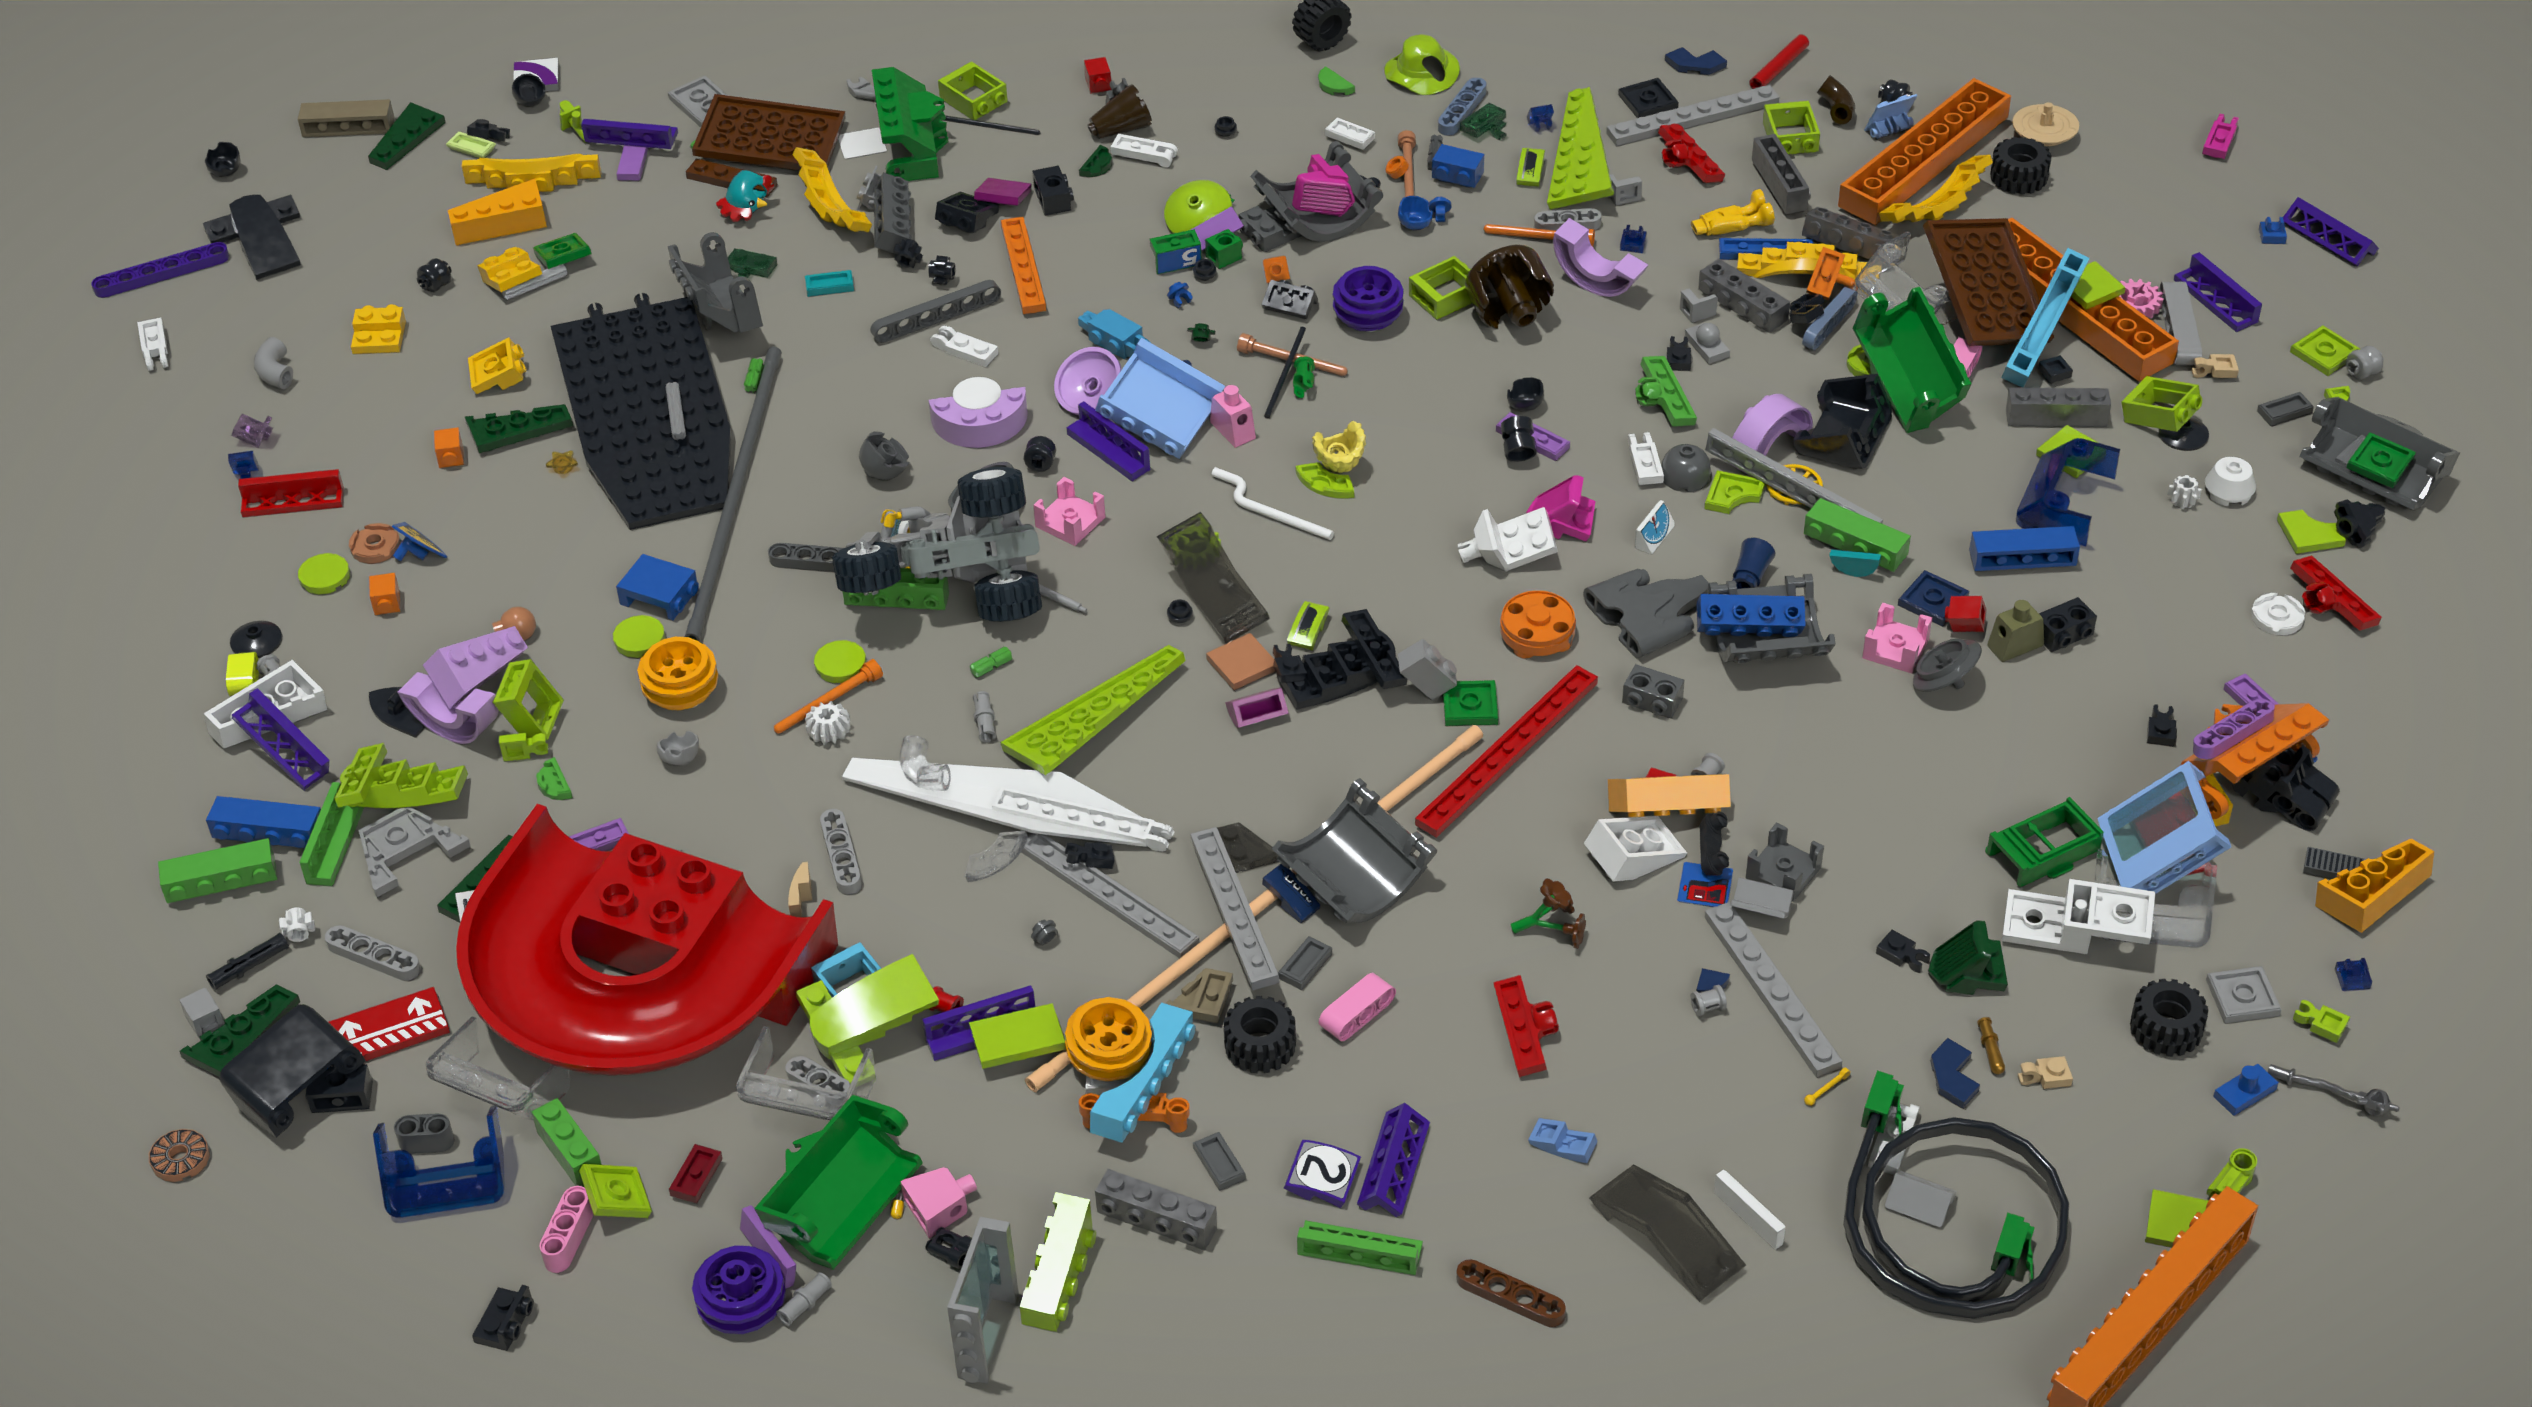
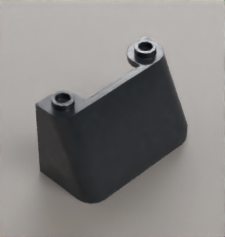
M1878 374L1824 380L1817 393L1818 402L1822 405L1824 411L1811 436L1807 430L1797 432L1793 440L1794 447L1804 456L1852 469L1866 468L1892 417V407Z
M302 1004L294 1007L228 1062L221 1070L220 1082L242 1114L277 1138L292 1124L294 1119L293 1109L288 1102L332 1065L338 1072L349 1074L359 1068L366 1060L361 1052L310 1006Z

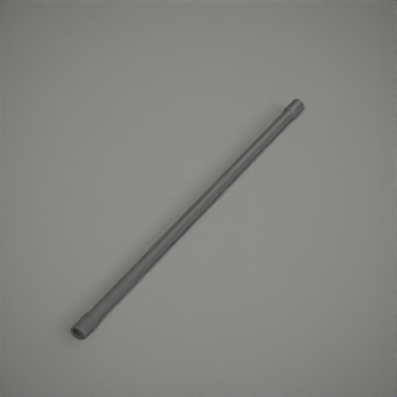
M770 347L765 357L764 369L693 614L685 633V637L700 641L705 615L774 374L781 358L782 352L777 347Z

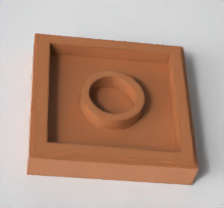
M1251 633L1206 653L1208 662L1233 690L1275 672L1273 666L1274 658Z

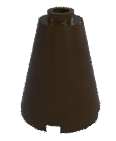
M1133 84L1127 86L1089 118L1090 123L1087 126L1093 137L1097 136L1100 139L1152 125L1150 122L1152 118L1144 99L1141 100L1136 96L1139 91Z

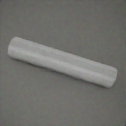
M563 264L545 269L541 275L503 291L502 295L506 300H510L567 276V269Z
M677 382L667 383L666 393L672 436L675 440H683L686 437L679 384Z

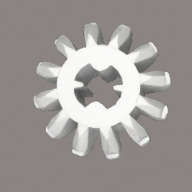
M830 701L824 705L820 702L819 707L811 706V711L806 714V732L812 737L814 743L821 741L825 745L827 742L832 741L835 744L837 739L844 740L846 733L850 732L849 713L842 707V704L834 705Z

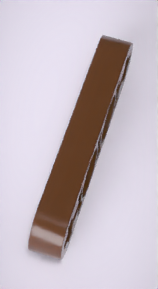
M1465 1260L1458 1265L1457 1283L1462 1289L1547 1327H1557L1564 1322L1566 1306L1559 1297L1476 1260ZM1471 1272L1475 1273V1275H1471L1469 1278L1465 1277V1275H1469ZM1494 1282H1499L1506 1288L1501 1292H1494L1489 1286ZM1526 1294L1533 1301L1528 1304H1521L1516 1298L1519 1295ZM1552 1309L1557 1310V1312H1552L1551 1315L1547 1314V1311H1551Z

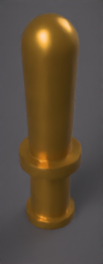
M1983 1017L1977 1021L1982 1033L1981 1043L1986 1047L1991 1071L1999 1075L2004 1072L2005 1064L1997 1044L1999 1040L1998 1035L1993 1032L1991 1018Z

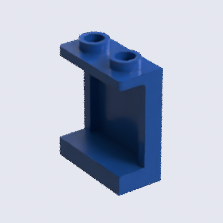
M642 554L616 588L620 605L629 607L636 599L664 608L668 619L674 620L684 610L691 597L696 595L699 583L697 582L695 570Z

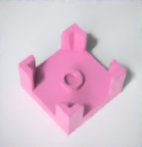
M1063 477L1057 483L1058 498L1046 510L1044 509L1042 499H1039L1033 505L1035 527L1076 546L1105 518L1104 495L1094 492L1093 504L1076 497L1074 482Z
M1882 603L1878 611L1874 631L1869 629L1865 636L1862 658L1913 673L1929 641L1932 617L1921 614L1918 626L1914 628L1894 622L1895 607Z

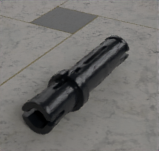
M279 932L274 937L238 958H230L227 960L226 965L207 974L206 979L216 991L219 987L235 978L239 980L244 977V973L265 962L284 949H288V942Z

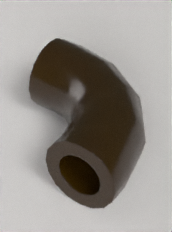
M1830 75L1822 84L1817 94L1832 106L1830 111L1832 120L1837 124L1844 125L1853 118L1856 109L1855 102L1845 86Z

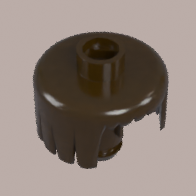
M1509 245L1489 252L1470 269L1465 282L1467 294L1481 321L1488 327L1492 326L1498 329V320L1505 313L1511 318L1512 323L1519 327L1530 325L1537 318V313L1542 310V303L1545 306L1548 305L1551 300L1550 296L1552 297L1554 294V283L1538 253L1526 245Z

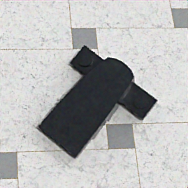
M291 194L266 202L261 195L243 196L229 204L231 214L203 223L210 243H223L235 238L239 239L242 251L256 280L301 265L300 259L281 224L300 218L299 211Z
M1367 609L1347 612L1342 615V623L1353 641L1330 643L1326 652L1303 655L1302 663L1306 670L1305 681L1281 683L1296 710L1350 695L1377 682L1382 689L1407 685L1408 679L1399 671V661L1396 658L1393 641L1388 635L1378 629Z

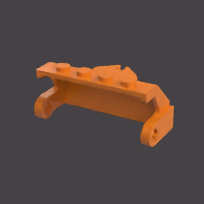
M2309 703L2274 705V719L2271 723L2212 759H2201L2193 754L2183 760L2181 765L2189 761L2204 773L2205 778L2201 779L2199 784L2212 819H2218L2228 812V801L2219 790L2207 781L2206 776L2220 772L2235 784L2242 777L2290 747L2297 751L2304 745L2311 751L2312 758L2319 754L2320 747L2316 738L2311 734L2320 728L2326 727L2329 719ZM2223 704L2221 710L2230 715L2243 706ZM2215 709L2214 724L2229 715H2223L2219 709ZM2189 788L2182 791L2181 794L2195 806Z

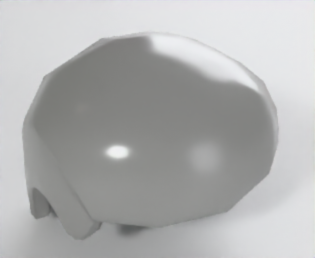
M686 731L684 736H677L675 732H672L667 738L661 739L657 743L659 758L664 763L673 766L688 765L698 753V736L692 731Z

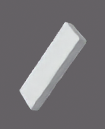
M1722 1170L1716 1174L1714 1193L1775 1250L1782 1246L1785 1225L1727 1171Z

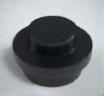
M1220 117L1214 126L1215 132L1221 136L1228 137L1237 131V124L1231 117Z
M1209 259L1197 261L1193 268L1194 276L1201 280H1209L1217 273L1216 266Z
M1182 599L1174 600L1167 609V617L1175 623L1187 622L1193 615L1192 607L1187 601Z

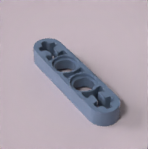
M1471 78L1466 82L1439 117L1438 131L1440 134L1449 136L1458 132L1486 95L1487 84L1484 79Z
M1844 287L1824 309V314L1817 317L1808 327L1804 334L1802 345L1816 350L1854 307L1858 292Z

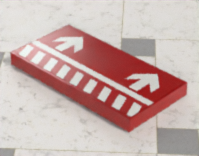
M434 987L329 1021L339 1033L361 1052L366 1061L450 1033Z

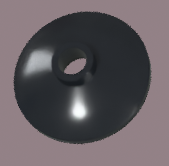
M2192 417L2177 432L2159 429L2158 431L2160 439L2166 445L2182 451L2200 449L2207 443L2209 438L2207 427L2201 421Z
M252 621L235 630L230 638V647L234 654L256 652L258 658L271 654L279 647L282 641V633L280 628L272 622Z

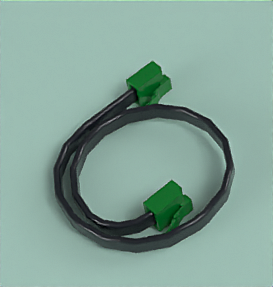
M1877 1070L1864 1107L1861 1127L1867 1129L1846 1192L1843 1225L1855 1260L1881 1289L1928 1312L1976 1319L2015 1310L2045 1288L2062 1258L2066 1245L2069 1201L2056 1169L2030 1141L1991 1122L1952 1117L1918 1124L1901 1134L1900 1100L1904 1085L1894 1080V1075ZM1893 1106L1896 1107L1895 1124L1898 1126V1137L1885 1145L1867 1174L1862 1218L1874 1252L1898 1279L1889 1275L1865 1248L1854 1218L1856 1190L1876 1131L1884 1134ZM1948 1134L1987 1138L2022 1155L2046 1181L2058 1211L2055 1249L2039 1276L2033 1279L2031 1239L2035 1227L2030 1226V1223L2024 1222V1217L2008 1212L1991 1265V1270L1995 1272L1982 1282L1963 1287L1944 1285L1908 1267L1883 1239L1873 1211L1875 1183L1889 1160L1919 1140ZM2022 1250H2027L2025 1264L2029 1270L2028 1284L2008 1296L1980 1302H1969L1982 1299L1997 1289L2006 1274L2015 1276Z

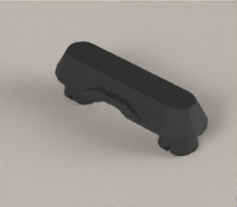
M1720 811L1714 815L1707 813L1700 823L1701 868L1706 875L1720 876L1723 869L1729 866L1728 855L1720 851L1722 845L1721 829L1727 827L1728 818Z

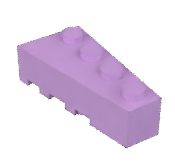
M513 626L440 648L423 666L450 709L460 700L467 697L475 688H479L490 678H493L508 667V664L514 662L528 647L516 627Z

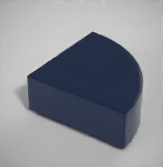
M1702 968L1696 991L1698 993L1713 989L1715 985H1720L1722 989H1725L1729 983L1730 974Z

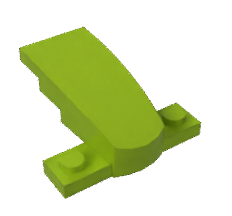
M384 743L358 749L352 763L344 769L340 776L341 786L335 796L338 808L347 805L349 807L402 808L441 803L458 799L468 772L465 765L439 771L436 762L410 768L407 759L381 766L387 750Z
M913 954L868 975L833 998L822 980L796 991V997L810 1021L811 1034L816 1047L825 1057L831 1059L838 1074L848 1080L851 1087L873 1077V1071L859 1045L884 1037L887 1030L912 1021L913 1015L932 1008L939 1003L936 993Z

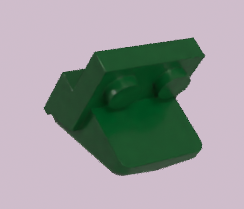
M1977 920L1972 922L1938 946L1933 952L1928 973L1938 984L1945 985L1946 992L1974 995L1977 988L2004 992L2008 985L2001 942L1988 938L1985 921Z

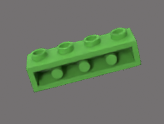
M1822 498L1815 503L1805 516V535L1843 551L1881 554L1879 566L1894 572L1909 553L1910 535Z
M900 568L901 580L888 588L879 590L878 594L872 595V593H869V595H864L863 593L842 591L844 605L945 610L949 596L948 577H944L942 580L938 577L915 578V575L911 573V568Z
M269 838L158 861L160 886L166 903L278 880L275 855Z

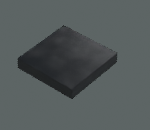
M1659 78L1619 88L1618 90L1619 97L1636 118L1677 109L1679 105L1677 99Z

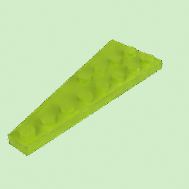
M1590 87L1575 89L1568 93L1547 199L1550 210L1614 195L1605 148L1600 133L1601 130L1598 124V116L1595 111L1596 107Z

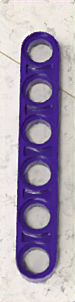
M211 243L98 276L93 279L91 285L97 297H109L222 264L229 259V253L224 243Z

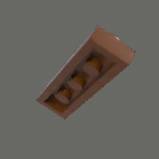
M696 158L686 170V177L690 180L728 188L734 176L744 169ZM771 176L772 183L774 184L773 191L778 184L777 178ZM761 185L754 187V190L765 191ZM770 191V192L765 196V198H768V196L771 194L772 191Z

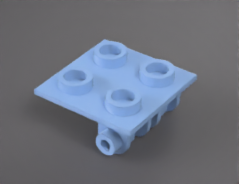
M1917 94L1911 96L1904 95L1889 103L1885 101L1878 104L1864 131L1870 130L1871 137L1878 139L1891 135L1893 132L1897 133L1910 129L1914 121L1912 117H1908L1907 113L1917 98Z

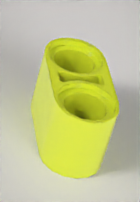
M256 652L228 655L226 687L229 696L235 695L259 680V672L257 670L259 659Z

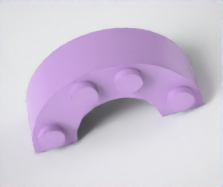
M1570 218L1554 233L1553 245L1555 255L1564 272L1578 286L1596 295L1612 297L1624 293L1647 269L1648 264L1629 253L1620 261H1610L1603 258L1594 250L1588 237L1589 229Z
M1025 387L1001 390V395L997 402L983 409L961 407L955 402L953 397L929 400L931 423L935 432L947 442L962 447L982 448L1003 443L1015 436L1023 428L1028 415Z
M1783 394L1766 395L1754 407L1747 409L1744 419L1733 435V439L1766 456L1773 442L1783 432L1795 437L1800 430H1810L1813 427L1812 415L1808 409Z
M417 672L398 691L405 706L425 727L454 743L467 744L473 742L498 716L499 710L493 704L496 695L492 692L476 688L463 701H459L449 709L430 676Z

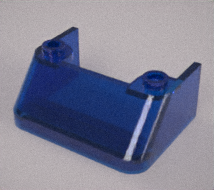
M2076 438L2044 453L2036 466L2017 509V525L2023 529L2074 526L2079 545L2086 547L2092 516L2068 510L2070 499L2067 494L2056 490L2066 466L2115 480L2121 449Z
M497 1105L491 1106L486 1117L489 1136L482 1137L476 1142L473 1149V1162L416 1170L415 1160L408 1151H389L385 1124L378 1123L373 1132L384 1207L387 1213L396 1218L493 1204L499 1201L505 1190L504 1151Z

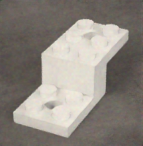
M2069 879L2065 898L2009 889L2002 941L2081 954L2088 953L2091 936L2149 945L2155 892ZM2126 910L2131 916L2123 918L2116 911ZM2031 915L2037 916L2041 921L2031 923L2026 917Z

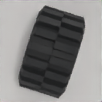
M1304 0L1297 6L1298 9L1294 12L1295 18L1292 19L1293 31L1300 39L1314 50L1323 51L1324 49L1326 51L1331 46L1335 47L1339 41L1343 40V36L1347 34L1348 27L1351 25L1350 19L1352 14L1350 13V8L1341 0Z
M2026 137L2005 139L1994 148L1993 163L1990 171L1991 180L1995 182L1997 187H2001L2002 190L2010 191L2013 194L2035 193V191L2041 190L2047 184L2052 155L2048 147H2045L2043 143L2037 142L2035 139H2027Z
M2159 979L2158 983L2154 980L2148 982L2147 986L2140 988L2139 993L2135 997L2130 1019L2131 1033L2135 1034V1040L2138 1043H2143V1048L2147 1050L2152 1049L2158 1055L2165 1053L2166 1056L2173 1057L2175 1053L2181 1056L2185 1055V1051H2193L2195 1045L2198 1046L2201 1042L2208 1017V1006L2205 1005L2206 1000L2204 996H2199L2200 992L2196 988H2189L2190 984L2186 982L2181 984L2175 979L2171 981ZM2163 1016H2170V1017H2173V1018H2175V1019H2168V1018H2165V1017H2163Z
M1256 996V999L1248 997L1244 999L1243 1003L1239 1001L1235 1003L1234 1009L1230 1008L1227 1012V1017L1224 1018V1045L1227 1057L1231 1058V1063L1235 1066L1240 1065L1241 1070L1246 1071L1250 1069L1251 1073L1257 1074L1258 1071L1270 1073V1069L1278 1070L1281 1068V1064L1286 1065L1290 1061V1057H1293L1296 1047L1295 1017L1292 1015L1291 1009L1289 1007L1285 1008V1003L1282 1001L1275 1002L1274 998L1269 996L1267 999H1263L1262 996ZM1267 1033L1269 1035L1257 1037L1252 1036L1251 1034Z

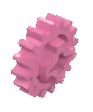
M2129 279L2128 283L2120 281L2125 286V293L2119 297L2150 319L2153 318L2154 314H2159L2163 304V293L2158 292V286L2151 287V282L2144 283L2142 279H2139L2138 282Z

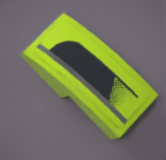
M1522 148L1516 180L1517 185L1540 186L1545 150Z
M1304 601L1287 638L1288 644L1313 650L1318 633L1323 630L1330 608Z

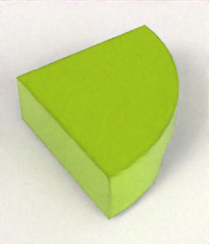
M2349 386L2328 388L2324 392L2325 399L2339 397L2348 401L2350 396Z

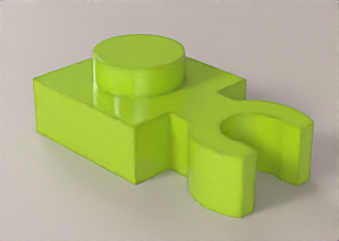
M526 733L499 736L503 761L530 759V753L537 755L548 754L546 734L539 733L532 738H527Z
M2302 1000L2299 1010H2296L2293 1020L2300 1024H2311V1032L2337 1043L2349 1023L2350 1016L2325 1005L2318 1010L2311 1002Z

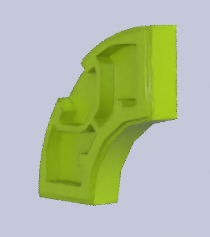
M1320 462L1295 466L1299 480L1313 492L1332 498H1354V489L1349 475L1330 473L1322 467Z

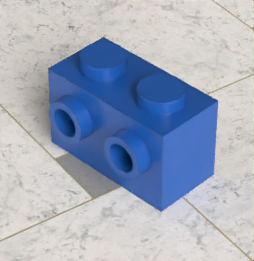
M1441 144L1432 159V178L1475 188L1484 173L1485 154Z

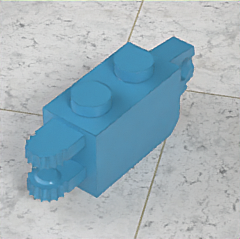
M1110 309L1103 310L1099 314L1086 311L1078 317L1079 326L1088 332L1089 340L1092 343L1099 345L1124 360L1133 355L1136 345L1141 338L1150 342L1143 337L1142 326Z

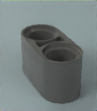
M444 1114L406 1115L399 1118L394 1124L399 1147L405 1153L443 1152L450 1149L455 1142L450 1121Z

